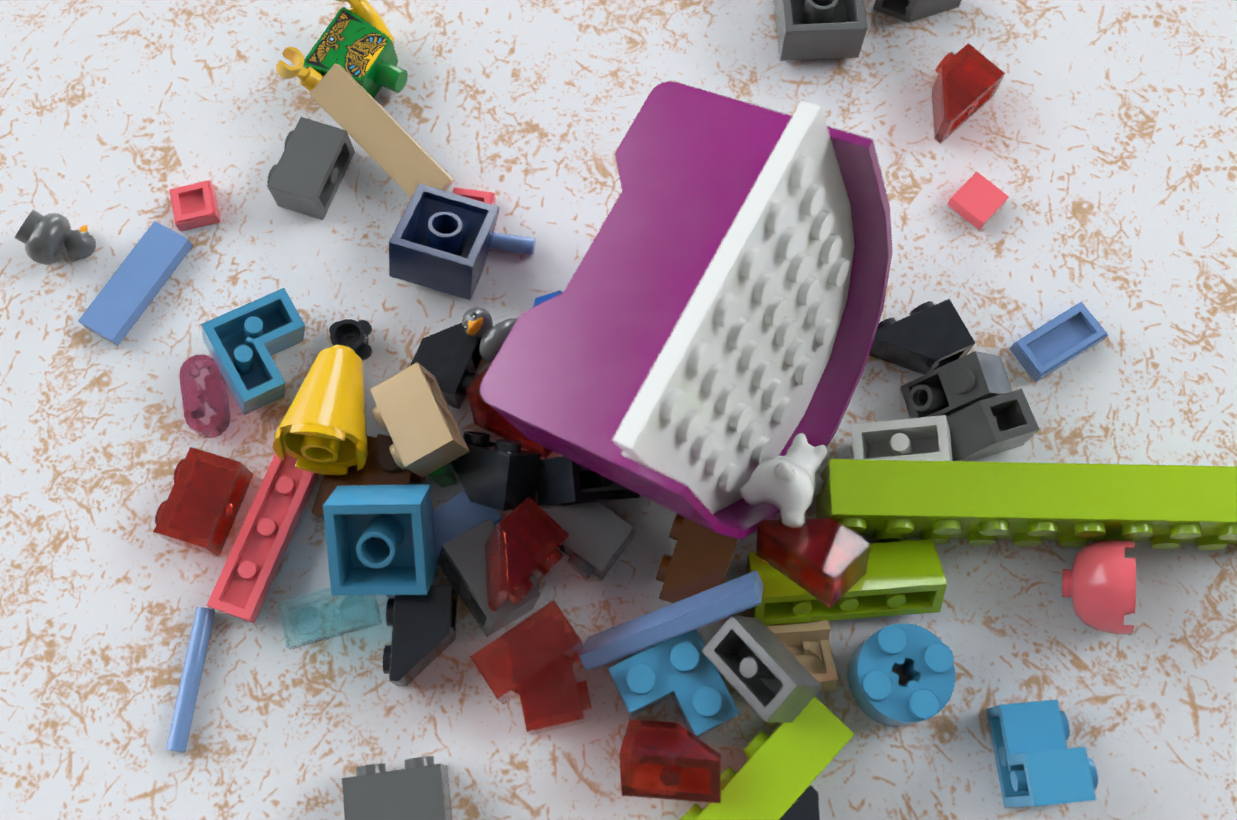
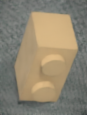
M418 362L370 389L377 404L372 408L373 414L379 425L389 432L394 443L389 446L391 455L402 470L408 469L423 478L469 452L468 446L435 376Z

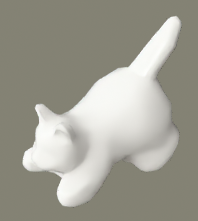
M797 434L786 456L777 455L774 459L763 461L751 474L750 480L741 488L742 498L751 505L762 502L774 504L780 510L783 524L792 528L801 527L805 523V511L812 503L813 497L819 495L825 485L824 480L816 473L826 456V446H811L805 434Z

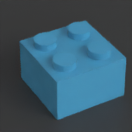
M431 484L337 486L323 504L331 596L427 595L437 572Z

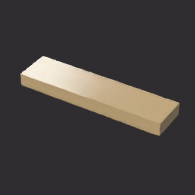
M335 63L309 93L411 198L419 183L446 191L455 182L341 65Z

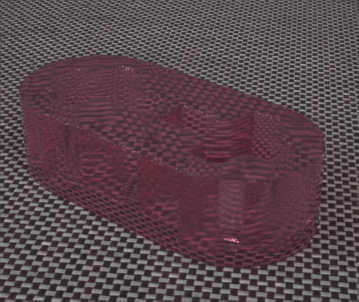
M204 354L194 355L183 363L179 374L184 418L187 425L199 436L214 438L226 431L230 424L231 415L227 385L212 357ZM204 368L210 373L204 378L206 390H203L201 385L194 379L200 376V370ZM205 402L216 413L210 417V423L207 425L199 419L206 414Z

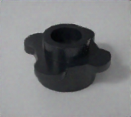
M352 319L337 321L330 326V340L333 346L343 345L353 349L362 361L371 356L372 348L369 345V335L372 332V327L368 321L359 320L357 322ZM349 338H354L352 344L347 343Z

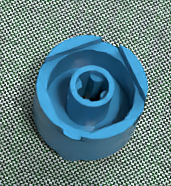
M904 623L888 625L867 638L853 653L848 666L849 687L858 703L857 705L872 720L893 727L915 724L932 718L939 713L951 698L955 685L954 656L950 648L927 629ZM898 666L904 669L903 674L908 677V682L902 685L898 684L899 676L892 672Z

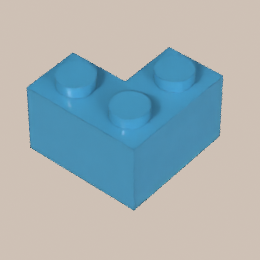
M285 288L201 324L203 341L244 415L284 397L286 382L271 356L302 342L305 332V324Z
M697 629L654 645L608 668L609 676L629 718L672 696L694 740L729 722L740 714L717 668L702 652L705 644Z
M1058 699L1003 704L986 709L1004 807H1030L1096 800L1094 791L1098 786L1096 766L1093 760L1087 757L1086 747L1067 748L1066 740L1070 736L1069 722L1066 714L1059 709Z

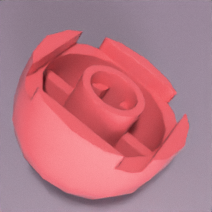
M1108 539L1092 542L1085 545L1075 555L1072 570H1062V597L1072 598V605L1077 617L1084 624L1097 631L1133 635L1134 625H1124V615L1135 614L1136 559L1125 558V551H1132L1135 548L1133 540Z

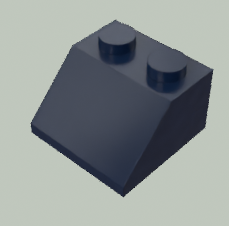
M419 183L389 241V276L471 300L485 267L500 207Z

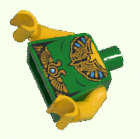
M336 0L338 2H348L350 8L341 7L304 59L303 54L297 48L286 47L282 55L285 59L290 60L294 66H289L282 60H279L276 65V70L281 77L286 79L298 77L300 79L299 84L310 92L335 63L341 65L373 98L376 97L382 87L396 93L401 92L408 78V72L397 66L398 58L392 34L381 16L367 0Z

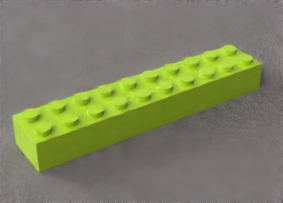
M829 459L820 475L825 482L824 488L816 496L817 536H830V541L834 543L856 542L858 537H876L877 543L898 542L904 540L905 537L921 538V540L933 539L935 545L949 543L950 538L967 539V544L974 546L995 544L996 539L1013 540V545L1021 547L1037 546L1042 544V540H1059V546L1082 547L1088 545V541L1108 539L1150 542L1153 549H1172L1180 547L1181 543H1196L1199 550H1216L1226 548L1227 544H1237V466Z

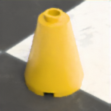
M334 345L319 352L274 435L272 448L282 460H284L286 453L297 459L295 467L323 475H345L348 472L349 466L357 465V471L364 467L368 455L363 361L353 349L343 345Z

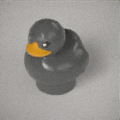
M32 210L15 236V239L25 244L28 256L33 261L44 265L56 263L54 255L63 243L68 253L77 258L90 256L96 248V241L93 235L89 233L88 225H83L78 230H72L69 220L64 215L58 213H49L43 216L37 211Z
M474 307L467 310L463 315L462 326L469 336L482 338L480 342V355L485 361L492 364L518 318L506 319L493 326L490 313L484 308Z

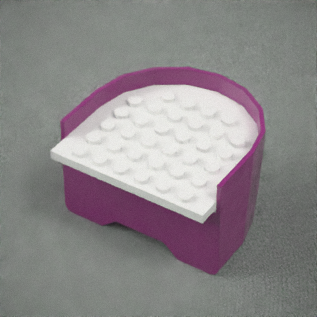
M667 81L660 83L650 92L614 153L622 192L562 294L520 314L480 385V394L485 402L528 439L716 533L742 540L772 522L780 513V510L774 504L762 502L751 505L742 498L741 488L750 480L751 474L763 461L774 459L777 455L786 456L794 438L799 433L805 434L811 446L825 445L827 448L840 426L861 379L884 308L893 253L890 205L873 139L827 126L821 106L801 101L794 115L791 116L682 83Z

